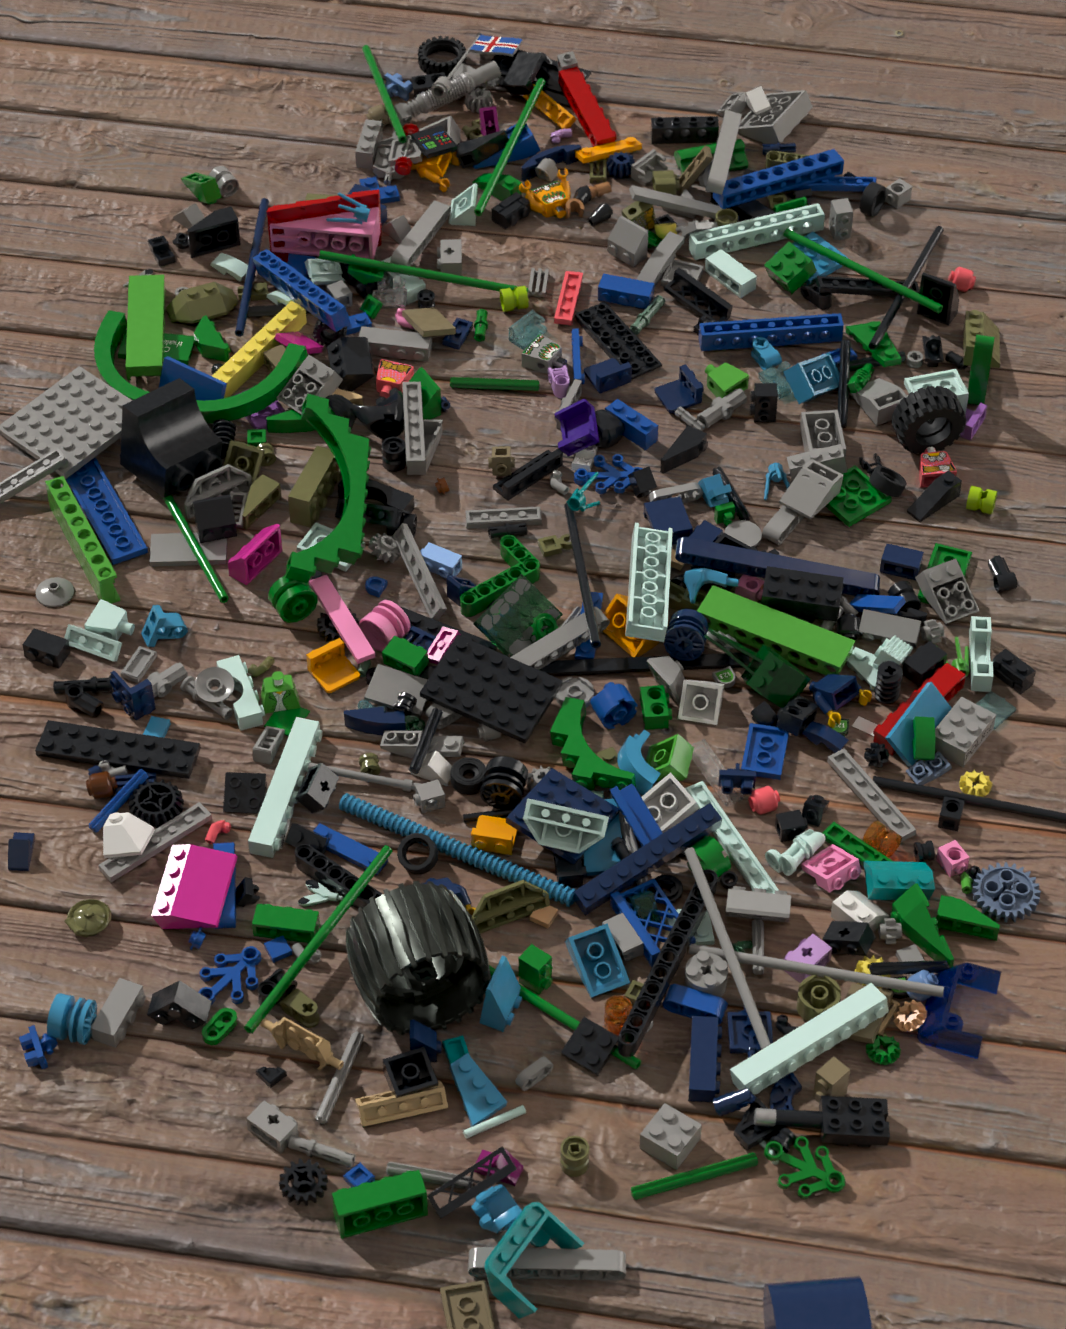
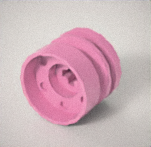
M389 600L381 601L358 624L371 647L380 652L385 649L394 636L402 638L411 628L410 620L404 610Z

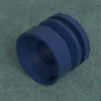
M683 609L675 612L669 619L664 640L666 651L673 658L681 661H690L698 658L705 648L706 638L704 636L709 629L707 619L700 612L692 609Z

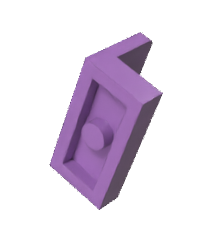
M980 403L975 411L966 408V425L963 433H960V437L971 441L986 417V404Z

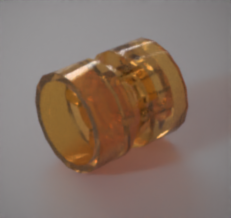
M876 820L865 832L863 841L874 849L877 848V851L889 858L900 846L902 836L893 830L888 831L886 825Z
M615 995L610 997L605 1003L604 1027L615 1035H619L632 1009V1003L627 997Z

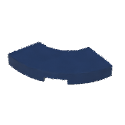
M793 1072L779 1079L774 1084L769 1101L770 1109L794 1110L792 1100L802 1090V1085Z

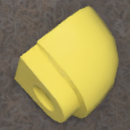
M676 223L654 225L656 235L662 240L669 232L677 234Z

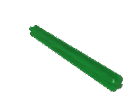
M750 1153L631 1187V1195L634 1200L757 1166L758 1157L756 1153Z

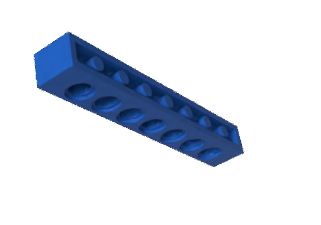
M831 149L726 180L722 195L713 193V198L722 209L733 207L843 174L844 160L835 149Z
M268 249L261 251L253 257L257 272L261 277L335 332L350 324L346 307Z
M841 313L699 323V344L701 351L753 348L752 341L756 337L766 338L772 346L842 341L844 324Z

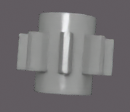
M933 619L924 621L925 626L920 629L923 640H928V642L931 641L932 643L941 642L940 637L944 636V628L941 622L937 623Z
M884 918V923H879V939H884L886 944H896V939H901V923H896L894 918Z

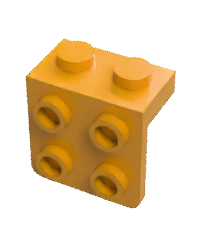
M340 638L306 654L308 671L326 693H332L360 678V673L345 656L344 642Z
M480 815L476 828H472L471 845L473 849L478 848L487 852L512 855L518 830L507 824L506 818Z

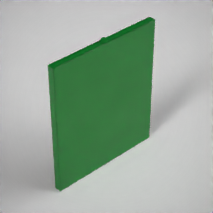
M300 707L276 711L264 727L270 726L284 729V735L289 736L296 717L305 719L310 710Z

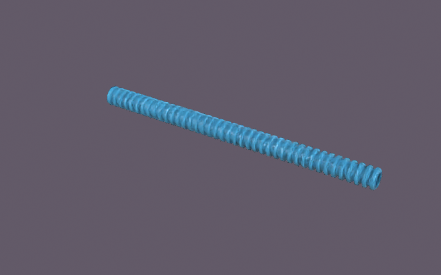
M348 793L344 794L339 802V809L341 811L345 810L346 813L356 815L358 818L367 819L368 822H372L374 825L378 824L379 827L384 826V829H389L391 832L395 831L396 834H400L403 837L413 833H422L437 845L438 851L440 850L441 853H445L447 856L457 857V860H462L464 863L468 862L469 865L474 864V867H479L480 870L485 869L486 872H491L492 875L497 874V877L502 876L504 880L508 879L509 882L514 881L516 883L525 880L547 891L549 899L554 898L556 902L566 903L568 907L574 903L573 897L576 889L571 890L569 886L559 885V882H553L552 879L547 880L545 876L542 878L540 874L530 873V870H524V867L519 868L517 864L507 863L505 859L496 858L495 855L490 856V853H485L483 850L479 851L478 848L473 849L472 845L462 844L460 840L456 841L455 838L451 839L450 836L445 837L443 833L439 834L438 831H434L431 828L422 827V824H417L415 821L411 822L410 819L406 820L405 817L400 818V815H395L393 812L389 813L388 810L383 811V808H378L377 805L372 806V803H367L365 800L361 801L360 798L350 796Z

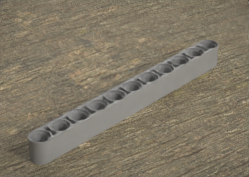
M594 607L600 633L608 627L610 620L598 607ZM585 612L510 658L540 670L563 656L582 642L590 639ZM435 703L426 711V715L429 718L433 708L442 710L443 714L437 726L438 729L445 728L463 717Z

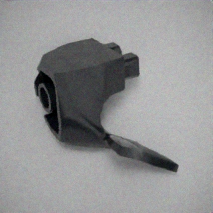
M397 388L390 390L388 398L379 397L376 399L375 406L356 405L338 394L326 397V399H329V406L336 416L349 419L351 430L356 418L371 433L382 440L389 437H397L404 430L403 395Z

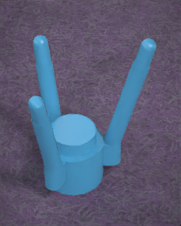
M338 193V196L358 206L354 209L341 204L338 205L339 208L354 212V217L357 219L327 218L326 220L330 222L362 224L363 221L367 223L370 209L366 208L367 205H363L342 193Z
M772 463L768 467L769 473L766 474L764 492L765 501L768 498L770 480L774 482L783 480L787 489L790 486L786 473L783 471V466L780 463Z

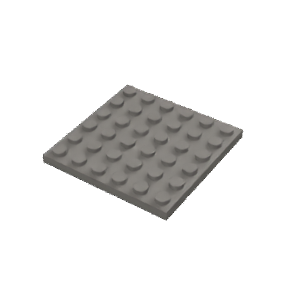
M79 366L0 424V434L37 460L59 447L69 463L55 472L67 479L121 438L122 406L132 400Z

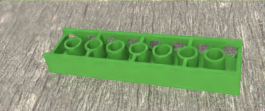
M164 275L129 276L126 343L127 380H131V377L160 376L161 378L165 333L166 288Z
M64 476L45 481L50 509L99 601L102 599L111 604L121 601L113 585L115 583L114 578H117V575Z
M714 585L697 610L711 621L708 623L709 629L711 628L716 632L720 631L725 635L728 634L735 640L758 649L763 644L769 646L784 659L826 676L829 674L839 675L849 656L853 653L855 640ZM719 623L725 624L728 627V629H722L719 626ZM737 630L743 631L746 634V636H740L737 633ZM754 637L762 639L764 643H758ZM772 644L780 646L782 650L774 649ZM790 651L798 653L800 657L792 656ZM808 658L814 659L818 664H811ZM826 665L835 668L836 672L829 671Z

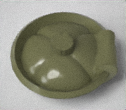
M82 900L70 908L65 923L77 936H95L110 923L111 911L100 900Z

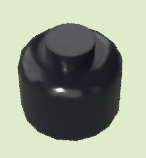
M845 613L836 622V633L856 642L862 635L859 632L861 619L852 613Z

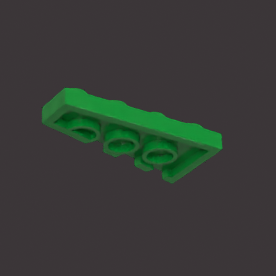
M880 321L846 326V333L852 335L855 342H860L865 351L871 352L872 357L883 367L901 365V357L887 333H885L876 350H871L868 346L881 324Z

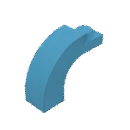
M645 729L640 735L635 734L634 737L629 735L619 750L617 757L619 769L635 774L636 790L641 795L646 794L661 775L660 772L644 760L641 754V747L650 736V733Z

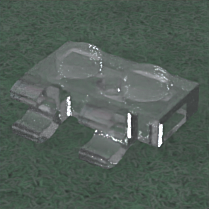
M401 276L393 277V289H389L390 280L383 278L382 281H377L378 290H373V296L383 303L381 309L406 307L407 289L404 288L406 282L405 279H401Z

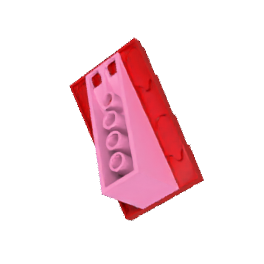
M380 189L352 192V194L346 195L363 205H367L366 208L370 209L367 223L362 221V224L330 222L326 220L327 218L357 219L354 217V212L339 208L338 205L341 204L354 209L358 206L340 196L296 201L293 204L274 205L268 208L267 220L270 252L284 262H288L289 254L319 257L320 250L350 256L354 254L355 257L374 260L376 249L382 244Z

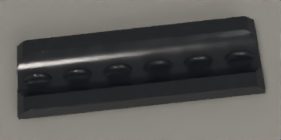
M605 301L575 313L576 321L610 359L615 358L620 365L629 362L632 366L631 380L646 372L662 367V363Z

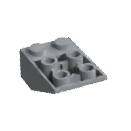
M308 355L277 396V399L301 414L302 405L307 394L326 398L335 392L343 379L333 369Z
M880 378L868 382L859 392L851 394L876 426L891 421L897 404H900L904 397H908L901 387Z
M811 459L802 467L779 503L804 517L812 519L840 493L844 475Z
M956 559L926 569L915 577L922 594L945 624L979 612V608Z

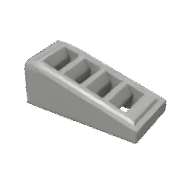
M230 492L233 508H241V510H233L234 514H240V516H235V520H239V522H236V527L243 528L242 514L248 493Z
M266 726L252 749L253 761L272 764L284 737L285 730Z

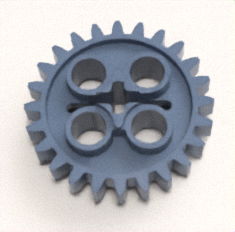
M997 862L996 868L989 865L988 870L982 868L981 874L977 873L976 879L973 881V901H977L976 907H982V913L989 912V918L995 915L996 921H999L1001 917L1004 918L1005 922L1008 921V918L1016 922L1017 917L1024 920V916H1031V911H1035L1036 906L1039 904L1041 891L1039 890V884L1035 883L1036 877L1030 878L1031 872L1024 873V867L1016 869V864L1009 867L1008 863L1005 862L1004 867H1001Z

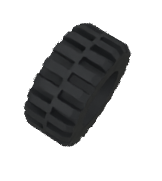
M927 386L925 389H917L918 391L909 393L908 397H904L900 404H897L892 415V426L901 445L907 451L914 454L925 453V449L928 447H934L936 451H942L946 446H951L954 440L959 439L960 433H963L966 425L965 412L956 394L948 388Z

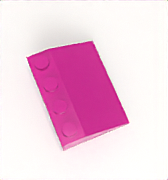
M191 844L172 845L151 914L161 929L218 928L238 856Z

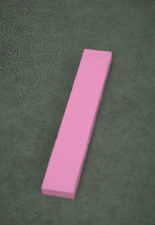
M327 574L310 580V587L318 596L319 602L357 664L375 658L373 648Z

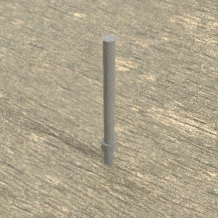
M309 762L308 770L318 764ZM327 766L340 777L403 788V791L411 792V790L415 791V786L420 784L410 779L399 780Z

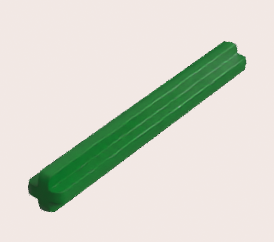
M451 377L450 387L538 391L539 381Z

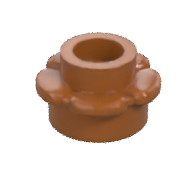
M437 478L438 482L435 485L438 492H443L446 495L445 493L450 491L445 478Z

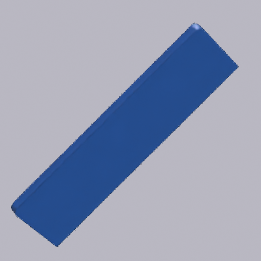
M633 784L621 790L617 786L610 789L612 798L642 847L663 834Z

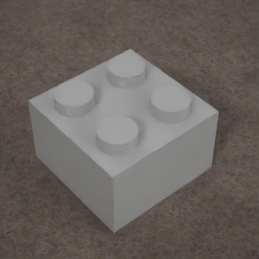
M664 1103L641 1132L639 1148L677 1170L701 1139L702 1124Z

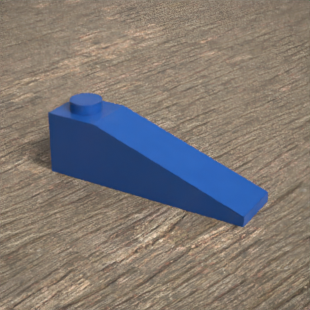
M516 124L505 130L508 138H510ZM525 124L508 162L526 159L541 151L527 124ZM504 149L483 162L473 165L474 169L497 165Z

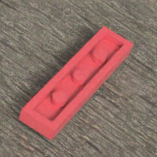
M565 272L554 324L572 326L583 273Z

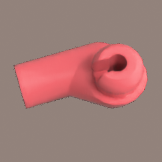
M225 820L212 823L205 841L214 844L218 834L230 832L231 824Z

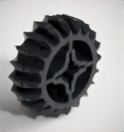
M154 779L153 783L146 781L144 786L139 784L138 789H133V795H130L128 806L130 814L153 827L159 828L183 813L184 799H182V793L178 790L177 785L173 786L171 782L165 784L163 779L160 782Z

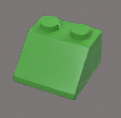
M679 734L650 746L646 762L661 773L656 782H660L670 772L678 781L686 779L694 747Z

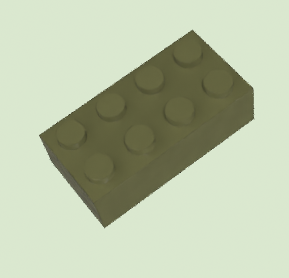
M316 446L288 495L291 523L311 528L313 523L319 519L321 509L325 508L327 498L333 494L335 484L339 483L341 472H339L338 463L330 449Z

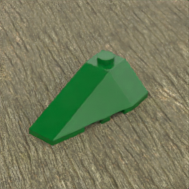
M918 883L913 884L893 903L890 918H894L896 923H901L902 933L934 961L946 960L949 965L947 972H952L954 957L943 935L939 936L938 922L936 917L931 918L927 907L930 904Z

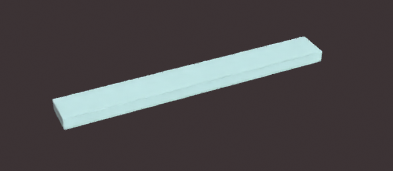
M701 781L686 787V791L700 807L699 809L711 803L722 817L721 827L712 833L754 892V888L766 889V893L775 894V890H778V888L705 783Z

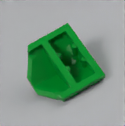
M350 264L348 268V273L362 284L382 281L384 271Z

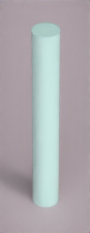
M521 1105L463 1130V1134L467 1139L526 1113L525 1107Z

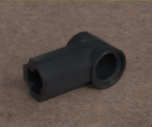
M998 555L988 560V567L993 575L995 590L1000 592L1016 589V575L1014 572H1010L1005 559Z
M72 683L65 689L66 704L69 708L79 709L92 717H97L101 713L104 703L84 692L80 684Z

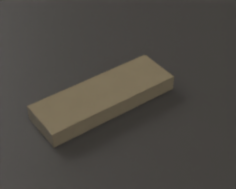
M703 147L678 178L680 193H683L685 189L688 190L712 161L713 156L710 147Z

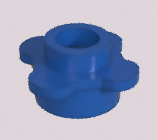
M202 927L199 928L198 932L193 931L189 939V943L192 944L190 950L193 947L200 949L206 937V934L201 932Z

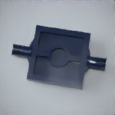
M745 1006L742 1011L727 1012L730 1053H746L749 1058L761 1051ZM770 1011L759 1012V1015L761 1017L762 1023L764 1025L770 1043L772 1044L773 1035L771 1013Z

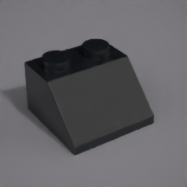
M230 494L193 501L195 527L200 543L237 537L236 521Z
M425 1047L383 1059V1072L390 1091L396 1098L438 1085Z

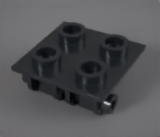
M226 772L223 812L259 814L265 799V790L267 789L266 774Z

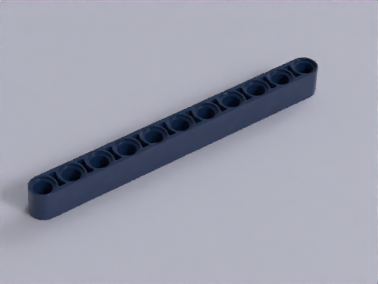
M681 537L677 540L675 558L682 563L765 578L767 566L844 578L843 594L853 596L857 594H880V576L875 573L694 538Z

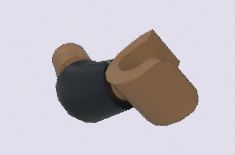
M604 182L588 187L585 185L578 188L573 199H569L566 202L565 218H569L571 212H578L579 217H583L585 204L595 198V196L600 197L610 193V183Z

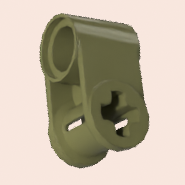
M295 988L280 1002L282 1010L304 1027L312 1028L318 1025L320 1017L317 1013V1004L298 988Z

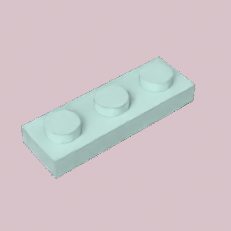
M72 624L68 625L64 637L68 639L69 646L113 662L118 660L122 643Z

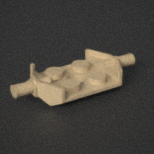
M285 1016L275 1023L266 1018L261 1021V1027L272 1033L280 1049L283 1050L288 1044L292 1049L305 1053L310 1059L320 1062L319 1071L327 1064L332 1065L338 1070L343 1067V1061L333 1056L330 1041L325 1040V1038L317 1036Z

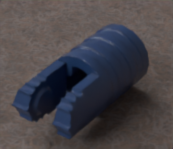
M745 1088L713 1098V1104L718 1116L722 1117L754 1103L756 1096L749 1089Z

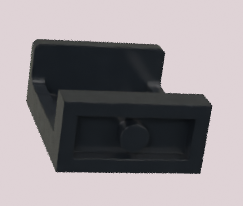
M542 52L518 53L502 86L511 95H531L534 88L532 83L541 65L549 66L551 62Z

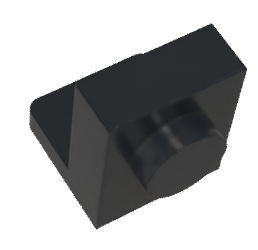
M810 795L804 802L802 817H806L808 824L819 827L823 814L828 809L829 801L819 795Z

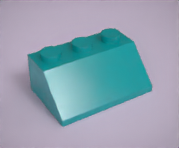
M864 861L868 900H897L916 883H918L928 901L935 891L933 871L925 862Z

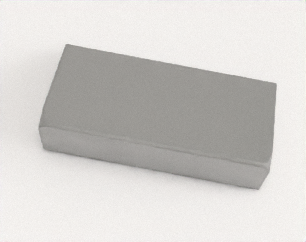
M745 93L731 94L716 114L724 117L725 110L741 113L747 106Z

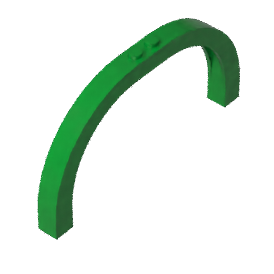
M108 310L95 338L94 356L103 382L133 401L149 393V391L133 386L115 369V352L127 329V320L125 313ZM289 343L275 369L259 384L240 394L217 400H196L206 423L212 424L218 419L226 421L241 419L259 412L278 400L277 396L307 358L306 346Z

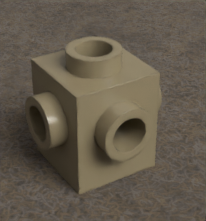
M511 446L492 447V457L488 458L489 468H492L493 476L511 475L512 468H515V457H511Z

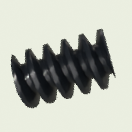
M218 419L213 423V432L222 440V459L226 457L230 441H235L236 426L230 421Z
M885 661L879 665L875 687V699L878 702L891 704L898 700L903 675L900 665L893 661Z

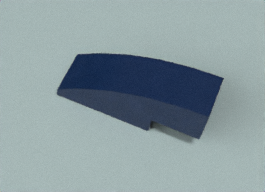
M383 707L344 710L345 727L381 736H383L384 731H406L404 711L384 713Z

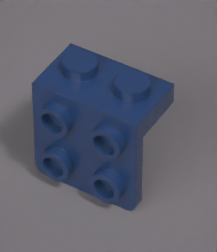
M611 358L584 368V373L600 394L631 383L632 366L629 362L620 365L615 358Z
M686 364L679 367V380L654 389V393L669 413H674L678 407L685 409L702 403V393L704 392L703 384L697 380L694 372Z
M116 671L110 672V684L114 691L112 696L116 703H121L127 715H131L135 720H138L156 709L152 683L148 679L130 688Z

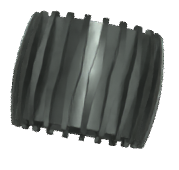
M413 881V885L404 886L401 883L398 884L399 888L391 891H388V889L383 890L384 894L376 899L372 896L369 899L370 903L365 907L360 906L356 917L353 916L350 919V927L346 929L345 940L351 973L366 1006L379 1024L384 1026L389 1032L396 1031L398 1035L402 1036L405 1033H410V1020H416L432 1030L440 1027L445 1030L447 1029L446 1025L454 1021L457 1023L461 1022V1017L466 1013L472 1014L474 1012L473 1007L477 1003L481 1004L484 1000L483 995L486 994L487 987L491 981L485 945L473 918L452 890H448L442 884L437 886L431 881H428L426 884Z

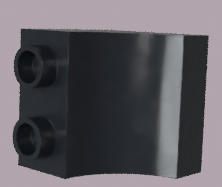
M178 378L122 406L120 465L163 498L177 491L187 490L195 479L222 467V440L210 429L204 420L196 401L194 388L182 379Z

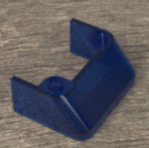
M962 963L935 974L939 981L937 986L944 987L943 998L932 996L927 999L925 1004L927 1016L924 1023L918 1028V1040L928 1046L978 1059L983 1036L962 1031V1018L957 1014L950 1013L949 1009L957 984L997 994L1002 971L972 963Z

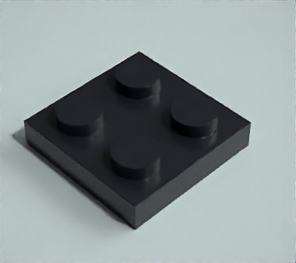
M583 1017L562 1049L561 1054L598 1076L618 1046V1036Z

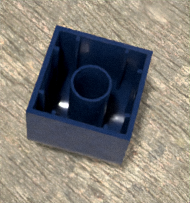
M860 1276L769 1283L764 1286L763 1310L765 1329H872L867 1296Z

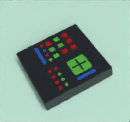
M442 126L411 134V139L427 159L457 150V144Z

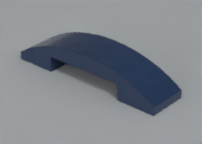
M558 146L534 155L521 167V180L525 182L526 180L538 177L535 169L544 158L552 159L556 164L564 162L566 165L579 161L575 157V151L581 150V146Z

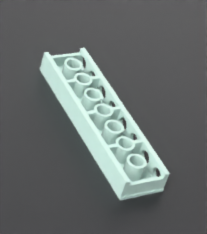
M639 523L634 525L631 543L625 636L660 642L665 640L668 626L673 528H669L668 531L639 527Z

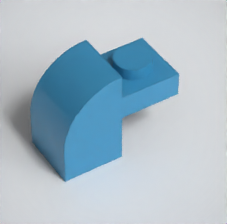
M720 474L704 478L698 482L703 491L702 496L709 507L729 502L727 494L732 490L730 484L723 485Z

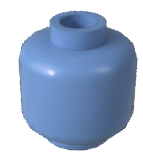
M926 970L917 972L907 980L936 986L939 983L936 975ZM907 992L911 999L920 1002L932 997L931 995Z

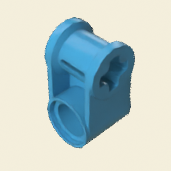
M756 337L753 339L752 346L754 349L751 352V356L760 365L762 370L766 371L782 363L780 353L766 338Z

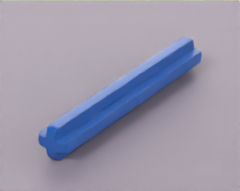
M142 769L138 770L89 823V828L95 833L104 826L109 815L116 813L130 798V795H133V789H138L139 784L142 785L145 782L148 774Z

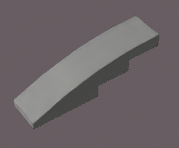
M669 232L652 253L636 280L651 282L655 286L662 279L667 267L675 259L676 252L685 242V237Z

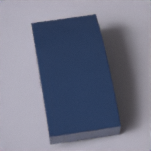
M814 721L802 732L816 746L822 742L834 753L840 751L849 741L832 728Z

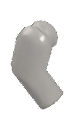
M296 943L292 947V951L298 958L304 950L300 943ZM317 950L307 963H318L321 958V952Z

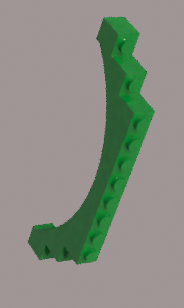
M307 394L304 400L301 419L306 420L318 432L333 453L343 479L345 503L339 524L327 537L308 549L298 553L292 551L286 564L285 578L308 583L311 576L314 577L316 570L331 574L334 567H338L339 561L354 565L356 560L361 558L363 553L361 543L364 539L362 529L366 520L363 518L367 507L364 500L368 493V489H365V486L369 480L367 471L370 466L368 457L371 452L369 438L350 434L351 427H349L348 418L330 414L331 408L328 407L329 399Z

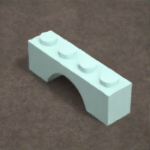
M971 616L969 628L971 691L991 692L993 682V662L990 659L991 617Z
M239 655L216 661L217 667L227 670L232 675L234 690L242 694L241 698L233 704L234 716L240 731L263 725L262 717L265 716L263 705L258 704L259 696L257 690L253 691L252 689L254 685L251 676L246 674L248 673L246 663L241 661Z

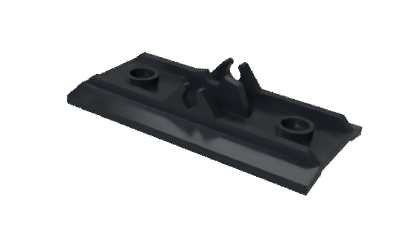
M518 49L513 57L494 55L491 62L495 61L501 72V82L497 86L503 87L502 83L517 54L526 53V51ZM547 56L546 58L551 62L550 65H541L533 83L536 84L539 78H543L545 85L542 91L559 105L571 108L558 83V62L549 59ZM579 68L580 72H583L585 80H587L591 71Z

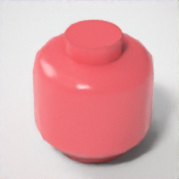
M957 267L955 271L950 272L948 281L956 284L957 290L967 292L973 288L976 276H974L972 270Z
M764 786L753 790L748 801L751 810L762 815L777 809L780 796L777 790L774 791L772 787Z

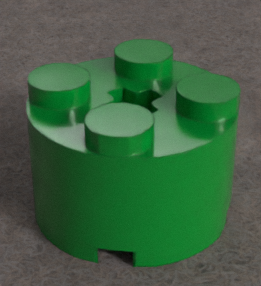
M710 835L703 837L689 847L695 849L702 869L713 870L717 874V878L732 867L729 857L724 858L722 854L723 847ZM687 862L686 864H687L688 868L690 869V871L692 872V870H691V868H690V865H689V862Z

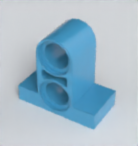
M153 605L141 635L147 647H155L158 639L182 638L187 634L188 629L179 613H164L160 605Z

